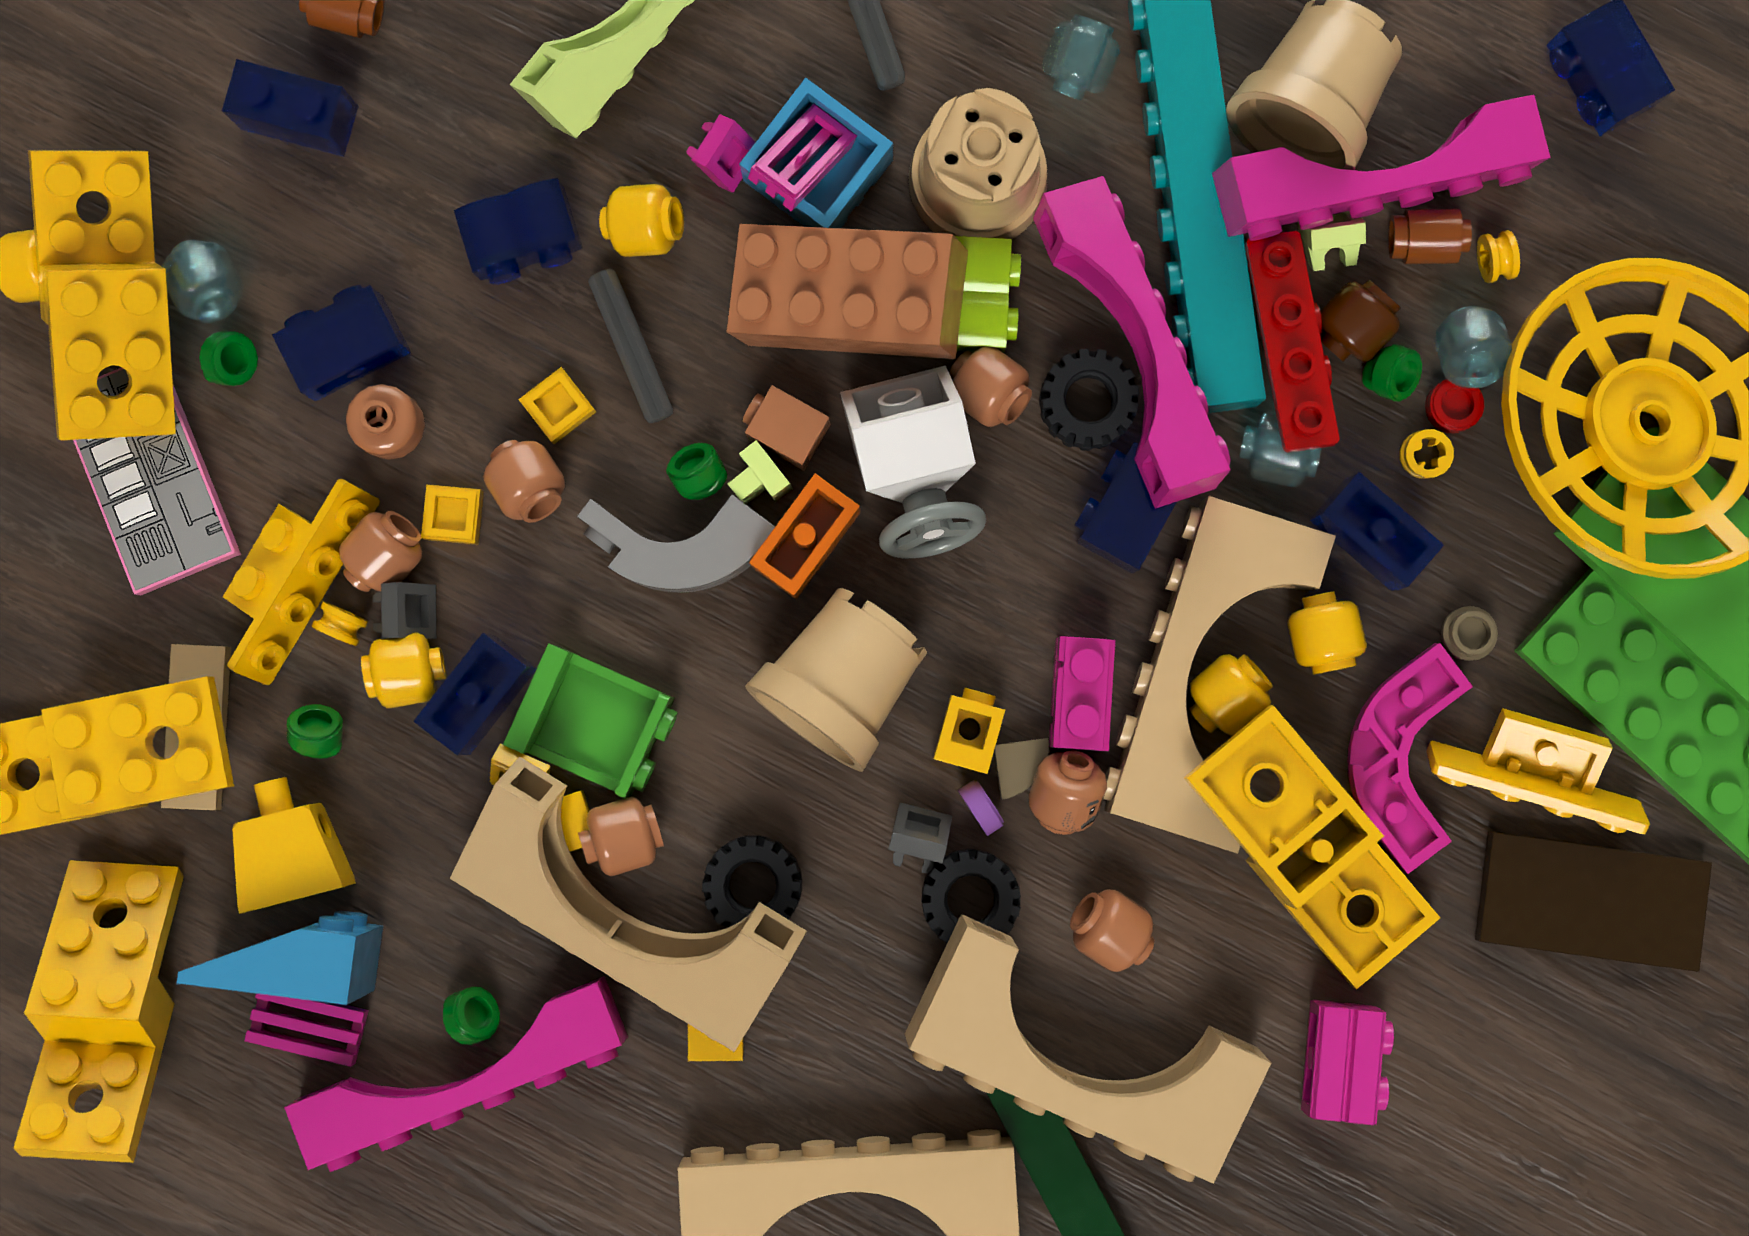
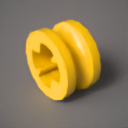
M1510 230L1501 231L1498 238H1493L1491 234H1483L1478 239L1477 261L1481 276L1486 283L1496 282L1499 275H1503L1507 280L1518 277L1520 271V252L1517 240Z
M1435 429L1417 431L1410 434L1402 442L1399 450L1400 462L1404 470L1411 476L1419 479L1434 478L1444 474L1450 468L1454 459V447L1450 439L1443 432ZM1422 439L1429 440L1428 447L1437 446L1439 450V457L1431 460L1432 468L1428 470L1424 469V461L1416 463L1414 458V451L1422 448Z
M323 601L320 606L323 610V617L320 620H314L311 627L335 639L358 646L360 640L357 638V631L362 627L366 628L369 621Z

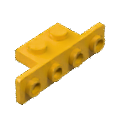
M338 479L312 523L281 504L277 505L223 595V598L254 619L228 661L227 666L229 669L265 685H270L343 565L339 552L341 543L363 517L375 512L380 503L378 498L344 479Z
M1502 708L1483 754L1437 741H1430L1426 752L1431 772L1450 785L1464 787L1470 784L1487 789L1493 795L1505 801L1519 802L1522 799L1536 803L1560 817L1581 816L1594 820L1603 828L1616 833H1625L1629 830L1639 834H1646L1650 826V822L1639 800L1595 787L1613 749L1608 738Z

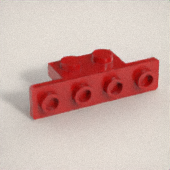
M1290 231L1260 240L1250 241L1248 238L1245 243V250L1282 448L1285 452L1290 453L1335 446L1339 442L1340 437L1330 390L1332 370L1328 356L1323 353L1320 338L1322 330L1321 312L1318 304L1313 301L1301 234L1298 231Z

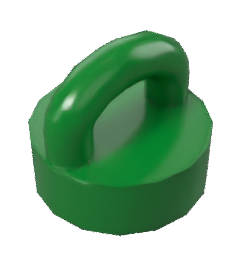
M221 331L210 335L201 346L199 356L205 379L208 382L224 386H237L246 383L255 373L258 362L257 351L252 341L244 334L235 331Z
M1396 344L1382 348L1373 359L1366 362L1363 368L1361 381L1364 387L1374 391L1378 396L1391 401L1400 402L1414 392L1421 378L1422 360L1420 354L1414 349Z
M694 443L682 448L671 458L667 465L666 473L679 494L688 500L707 498L719 491L727 481V471L714 447L707 443Z
M310 704L299 707L287 718V741L295 752L310 758L325 759L335 756L341 751L343 719L339 712L333 708L321 704Z
M472 986L455 992L444 1000L443 1023L446 1031L455 1041L460 1044L472 1045L489 1039L496 1032L500 1022V1011L497 1001L490 992L481 987Z

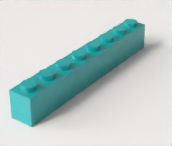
M1128 0L1130 27L1132 31L1140 30L1142 50H1136L1135 54L1137 79L1139 83L1147 82L1149 102L1143 103V125L1146 136L1154 135L1157 155L1150 157L1151 182L1154 189L1161 188L1164 209H1158L1157 211L1158 233L1161 242L1169 241L1171 262H1166L1164 265L1165 285L1168 295L1176 294L1179 315L1172 316L1173 337H1178L1185 348L1187 355L1186 368L1194 386H1199L1206 396L1208 413L1257 407L1266 399L1244 236L1241 234L1228 237L1212 176L1214 171L1232 157L1211 0Z

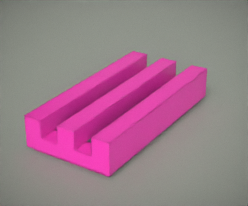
M813 104L751 167L747 179L755 185L760 181L764 182L767 185L765 192L773 198L780 194L785 198L783 206L792 211L853 147L857 135ZM816 123L823 128L779 174L772 169ZM833 136L838 138L795 185L790 183Z
M264 994L255 995L257 1003L256 1007L251 1011L249 1020H252L250 1029L246 1032L245 1042L349 1067L356 1064L369 1010L343 1004ZM274 1002L353 1021L352 1028L348 1030L269 1011L270 1003ZM265 1023L348 1043L347 1048L342 1049L264 1030Z

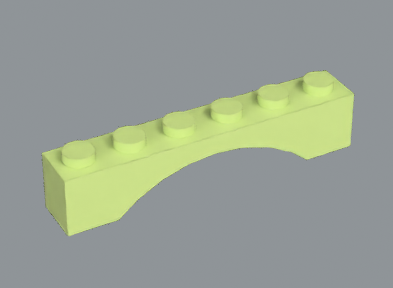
M628 0L617 12L595 27L569 38L544 42L510 85L553 127L577 139L582 131L589 129L598 120L601 108L613 93L630 81L634 74L635 66L648 50L657 46L665 38L668 26L680 11L695 0Z

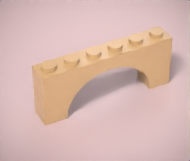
M1208 496L1200 502L1199 508L1190 506L1183 524L1181 537L1189 539L1183 560L1174 558L1167 575L1165 589L1173 592L1167 611H1157L1148 640L1156 643L1150 664L1141 663L1134 681L1132 693L1140 695L1134 716L1126 714L1119 729L1116 746L1123 747L1124 749L1118 768L1109 767L1105 775L1107 790L1104 799L1107 800L1104 811L1238 854L1240 844L1184 779L1188 773L1203 762L1193 741L1187 718L1186 690L1191 664L1203 637L1222 613L1240 599L1254 592L1272 588H1290L1306 592L1320 589L1336 536Z
M519 757L495 783L450 879L468 889L474 895L481 897L514 917L520 923L555 942L569 953L578 956L601 970L615 981L622 983L655 1003L661 1009L701 1031L710 1039L735 1052L807 931L760 902L746 918L737 924L709 933H681L665 930L647 924L625 913L591 885L569 852L561 823V805L567 785Z
M961 914L905 1032L909 1050L914 1051L912 1057L933 1070L943 1071L946 1065L964 1073V1081L983 1092L992 1094L995 1088L1015 1096L1013 1101L1018 1106L1033 1114L1043 1116L1046 1110L1065 1118L1063 1123L1068 1128L1080 1135L1094 1138L1097 1132L1115 1140L1113 1145L1118 1150L1130 1157L1143 1160L1147 1154L1164 1162L1163 1168L1182 1180L1193 1182L1195 1176L1214 1184L1271 1065L1270 1060L1262 1051L1250 1043L1212 1026H1208L1202 1038L1186 1056L1170 1067L1152 1075L1129 1080H1103L1071 1072L1043 1056L1024 1037L1016 1024L1010 998V981L1013 964L1019 949L1013 938Z
M985 1129L968 1132V1140L945 1141V1134L923 1133L912 1136V1143L890 1144L889 1137L872 1136L858 1139L857 1146L835 1148V1143L832 1140H812L803 1142L801 1144L802 1150L779 1151V1144L775 1143L749 1145L746 1147V1153L724 1155V1148L716 1146L696 1148L691 1150V1157L682 1158L678 1167L681 1236H763L776 1221L792 1209L819 1197L846 1192L879 1194L905 1202L928 1216L947 1236H1020L1013 1143L1010 1137H1001L1000 1131Z

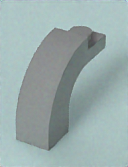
M734 495L730 496L705 529L697 535L679 542L664 543L644 538L592 499L588 501L577 516L589 525L583 535L609 554L615 546L621 549L608 566L610 569L638 585L654 590L678 593L709 589L738 576L751 566L749 564L750 560L775 528L774 525Z

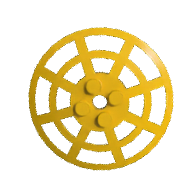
M1626 258L1601 263L1574 275L1548 294L1525 319L1512 343L1503 373L1501 407L1508 447L1515 468L1525 487L1547 518L1576 545L1600 560L1632 573L1663 579L1699 578L1724 572L1749 560V538H1746L1724 515L1744 493L1749 483V390L1743 381L1749 377V352L1730 362L1726 355L1710 340L1690 327L1678 323L1688 292L1703 298L1728 314L1749 334V295L1722 277L1691 264L1662 258ZM1619 282H1651L1665 285L1656 316L1626 314L1606 318L1600 322H1597L1585 292L1595 287ZM1565 303L1578 334L1558 353L1547 373L1546 380L1521 369L1520 364L1523 354L1537 329L1553 311ZM1623 333L1651 334L1646 357L1633 359L1620 365L1605 338ZM1673 342L1682 345L1696 354L1714 373L1697 382L1688 372L1668 362ZM1583 350H1586L1600 376V379L1591 388L1587 397L1561 387L1562 380L1570 365ZM1725 391L1730 397L1736 415L1738 439L1716 435V417L1710 400ZM1517 392L1541 403L1540 415L1543 437L1555 468L1540 477L1529 459L1520 431L1516 400ZM1557 410L1583 419L1584 435L1589 448L1568 459L1559 435ZM1641 412L1650 413L1656 418L1659 424L1658 436H1652L1642 428L1640 424ZM1710 456L1735 462L1726 485L1713 500L1708 497L1692 477L1706 464ZM1602 466L1611 476L1624 483L1623 509H1618L1600 498L1581 478ZM1568 486L1573 494L1589 509L1609 522L1621 526L1622 553L1612 549L1583 530L1560 508L1552 495ZM1672 486L1692 511L1691 514L1675 518L1646 517L1647 490H1659ZM1705 526L1728 550L1714 558L1689 564H1656L1646 562L1645 533L1651 535H1675Z

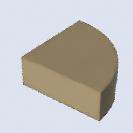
M1048 738L995 745L994 755L1001 800L1014 797L1027 790L1033 784L1038 766L1048 756Z

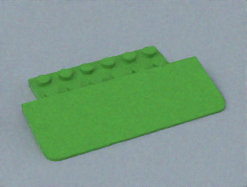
M1659 427L1650 428L1645 431L1652 436H1658ZM1707 462L1692 476L1711 500L1718 495L1727 483V480ZM1605 471L1590 489L1600 498L1622 510L1624 483ZM1672 486L1659 490H1647L1646 517L1653 519L1675 518L1692 513ZM1741 495L1724 515L1746 538H1749V500L1744 495ZM1580 500L1568 516L1588 534L1622 553V527L1596 514ZM1705 526L1675 535H1651L1645 533L1646 562L1656 564H1689L1711 559L1728 551ZM1557 528L1553 534L1590 568L1514 652L1749 865V560L1724 572L1699 578L1663 579L1632 573L1606 563L1576 545Z

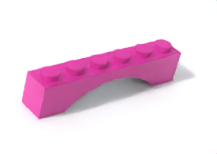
M1533 94L1483 105L1460 121L1446 142L1430 156L1395 169L1376 171L1336 169L1307 160L1284 147L1231 157L1214 171L1212 176L1228 237L1248 233L1250 241L1277 235L1283 231L1282 225L1299 222L1301 230L1311 229L1333 221L1332 215L1349 211L1351 219H1356L1378 213L1384 209V203L1399 200L1401 208H1407L1432 200L1434 198L1433 193L1449 190L1450 197H1458L1482 189V182L1498 179L1500 187L1517 184L1532 177L1531 169L1551 157Z
M1104 176L1043 193L1033 220L1052 265L1075 278L1100 299L1118 321L1133 348L1142 377L1145 404L1142 436L1134 459L1155 509L1216 489L1230 472L1229 450L1223 438L1219 435L1216 436L1208 419L1206 396L1199 386H1194L1186 368L1187 355L1185 348L1178 337H1173L1165 319L1166 307L1163 297L1156 288L1152 289L1144 271L1145 258L1143 251L1137 241L1131 240L1125 227L1124 209L1120 198L1115 193L1111 194Z
M603 976L553 996L544 1004L532 1027L513 1050L495 1064L468 1078L440 1086L405 1089L374 1085L349 1077L299 1097L284 1108L307 1169L310 1170L326 1163L329 1172H332L360 1160L359 1150L378 1143L380 1150L385 1151L412 1139L413 1136L410 1130L430 1122L432 1130L453 1124L464 1118L463 1108L478 1102H482L484 1110L501 1105L516 1097L513 1088L533 1081L536 1089L558 1082L567 1077L565 1068L584 1060L588 1069L606 1063L619 1056L616 1047L621 1046L628 1038L606 978Z

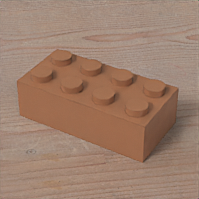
M740 224L727 333L748 346L956 359L968 250L953 234Z

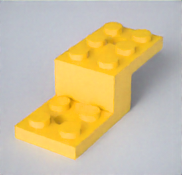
M28 150L41 319L49 327L57 438L60 441L176 434L166 268L155 263L148 151ZM89 191L100 192L108 202L107 215L97 223L84 222L77 213L76 204L79 197ZM108 366L124 368L129 377L126 389L115 396L105 395L99 391L97 386L99 373Z
M211 676L41 709L42 715L0 723V835L145 807L149 803L234 787L215 678ZM165 726L172 728L179 739L177 751L167 759L160 757L153 747V739L156 732ZM27 758L36 763L40 773L37 784L29 790L23 788L16 779L18 765Z
M1269 705L1184 777L1198 796L1247 852L1249 857L1245 861L1353 988L1358 989L1440 919V916L1379 846L1377 842L1384 835L1274 705ZM1267 768L1278 776L1280 788L1273 799L1261 802L1253 796L1250 790V781L1258 770ZM1364 894L1372 900L1374 914L1368 923L1356 926L1349 921L1346 908L1348 902L1353 897Z
M69 861L24 1012L45 1041L13 1147L20 1156L134 1163L174 1003L160 982L158 974L184 878L179 867ZM114 908H124L127 910L125 919L117 926L112 928L99 927L100 920L106 912ZM91 1089L103 1091L102 1100L95 1109L86 1113L75 1112V1103L82 1093Z

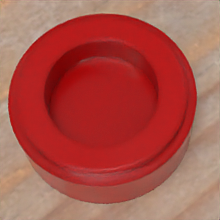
M1451 377L1434 386L1429 392L1425 403L1426 415L1431 424L1438 430L1445 433H1460L1471 428L1480 420L1484 411L1483 394L1475 383L1466 378Z

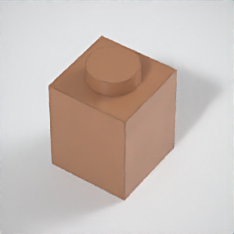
M771 385L765 397L759 393L756 394L742 422L749 425L745 431L749 441L753 443L757 440L763 449L802 471L806 470L831 426L830 418L827 415Z

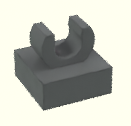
M401 582L382 583L381 592L373 595V602L381 603V623H374L373 630L377 633H382V639L405 638L411 633H420L426 639H437L436 585Z
M900 802L888 849L894 851V865L901 867L905 854L924 859L922 873L926 874L930 872L935 862L942 863L948 844L952 815Z

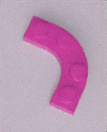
M1441 643L1431 645L1378 686L1362 707L1355 721L1348 747V777L1354 800L1384 835L1379 842L1402 873L1406 874L1412 872L1452 842L1419 798L1409 778L1408 754L1418 731L1429 719L1473 687Z

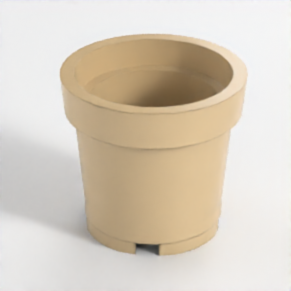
M1311 0L1305 4L1297 20L1261 70L1248 75L1229 100L1226 107L1227 120L1237 138L1252 153L1284 147L1313 162L1336 169L1355 170L1367 144L1366 128L1386 84L1402 56V46L1396 35L1392 42L1389 41L1381 32L1386 22L1368 8L1350 0H1326L1324 5L1314 6L1315 0Z
M983 88L976 89L975 92L958 98L956 96L939 109L930 127L922 135L910 164L909 190L917 213L934 233L1013 239L1025 231L1034 221L1033 217L1043 193L1047 191L1046 157L1031 113L1013 95L997 89ZM1009 137H1011L1016 143L1011 142ZM953 154L958 158V162L954 165H949L945 162V157ZM991 175H997L1001 178V183L993 186L988 182V178Z
M838 588L823 609L774 664L766 662L745 687L764 708L805 740L844 765L863 772L879 745L878 740L875 738L912 674L926 656L927 651L925 647L912 649L911 647L917 638L884 610L868 600L860 609L848 602L854 594L853 592Z

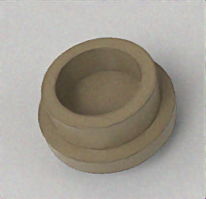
M1466 606L1452 611L1442 624L1441 639L1443 645L1452 656L1460 660H1479L1487 656L1497 642L1498 630L1494 619L1488 612L1478 607Z

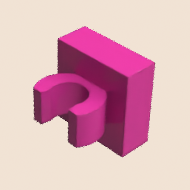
M720 114L715 123L705 122L701 127L707 135L699 148L696 149L689 146L686 152L692 158L691 160L718 187L733 193L742 180L739 163L756 142L735 120Z

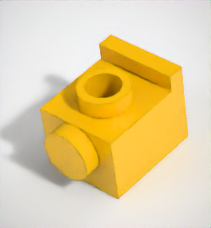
M964 688L962 698L951 695L933 759L988 774L1005 713L1004 709L993 707L996 696ZM967 718L977 721L980 727L978 736L972 740L964 739L959 733L960 723Z

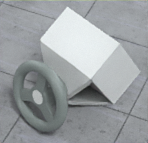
M946 365L840 392L854 452L866 491L903 503L905 514L890 522L879 536V545L883 552L893 557L905 559L929 557L956 549L980 534L986 524V514L983 509L972 503L948 502L945 494L952 485L976 464L963 403ZM952 518L967 519L969 521L953 522ZM910 530V534L897 539L899 536Z

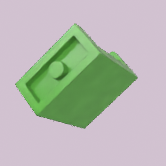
M548 643L503 745L522 754L529 753L610 789L615 792V795L626 799L632 796L634 789L643 792L648 784L656 762L648 759L657 739L663 742L667 740L678 715L677 711L670 709L675 698L560 646Z

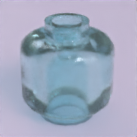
M1074 14L1072 22L1063 21L1058 23L1054 28L1041 65L1043 72L1055 79L1052 90L1082 101L1085 91L1091 93L1105 91L1121 53L1120 44L1112 37L1115 29Z
M187 240L176 245L162 264V267L166 268L167 291L181 315L192 320L211 323L226 318L236 309L237 303L242 296L244 285L223 246L213 241Z
M1469 306L1457 309L1437 328L1434 339L1444 376L1454 385L1465 388L1486 387L1502 378L1507 359L1512 351L1511 341L1503 318L1494 310L1483 307Z
M1267 411L1259 418L1257 427L1246 425L1239 457L1250 459L1249 473L1253 479L1288 487H1297L1304 482L1306 476L1315 477L1322 448L1290 453L1285 452L1282 448L1276 412Z

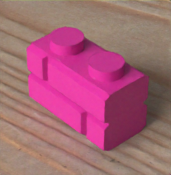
M1059 636L1055 639L1050 714L1053 717V723L1050 724L1049 747L1109 751L1115 640Z
M1310 1000L1301 1110L1309 1118L1377 1125L1378 1110L1385 1111L1389 1100V1082L1387 1077L1381 1076L1383 1054H1391L1394 1043L1393 1023L1386 1021L1385 1011L1372 1005Z

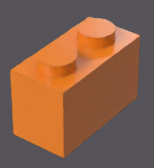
M815 473L750 560L749 564L797 600L861 513L860 506Z

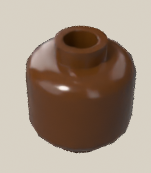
M1369 279L1363 285L1354 281L1348 282L1320 311L1322 328L1326 331V334L1321 338V342L1343 362L1351 354L1360 361H1370L1399 331L1400 321L1395 314L1401 307Z

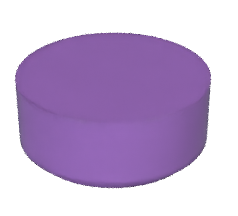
M972 780L958 789L962 799L987 836L1003 827L1002 823L1004 821L978 781Z

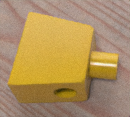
M287 777L254 785L261 817L234 823L232 829L239 914L356 884L352 869L322 803L294 808Z

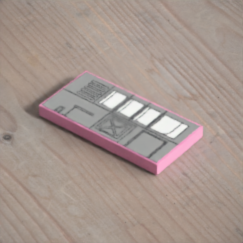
M121 367L97 378L99 391L109 396L122 393L128 386L129 377L127 371ZM174 385L176 434L73 440L135 595H144L241 555Z

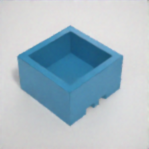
M805 78L742 159L739 166L745 183L804 227L842 228L853 209L862 202L869 188L875 185L892 163L893 142ZM815 104L857 135L853 147L790 211L783 206L784 197L780 194L775 198L771 197L765 192L767 185L764 182L760 181L755 185L747 178L751 167ZM816 123L772 169L779 174L823 127ZM833 136L790 183L795 185L838 138Z

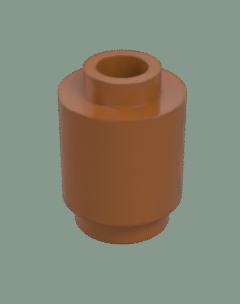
M299 0V10L306 13L307 23L310 26L362 38L364 34L377 35L383 18L384 0Z
M1459 208L1405 209L1403 215H1391L1388 229V252L1390 259H1402L1403 264H1456L1460 260L1461 252L1470 251L1472 241L1470 219H1462Z

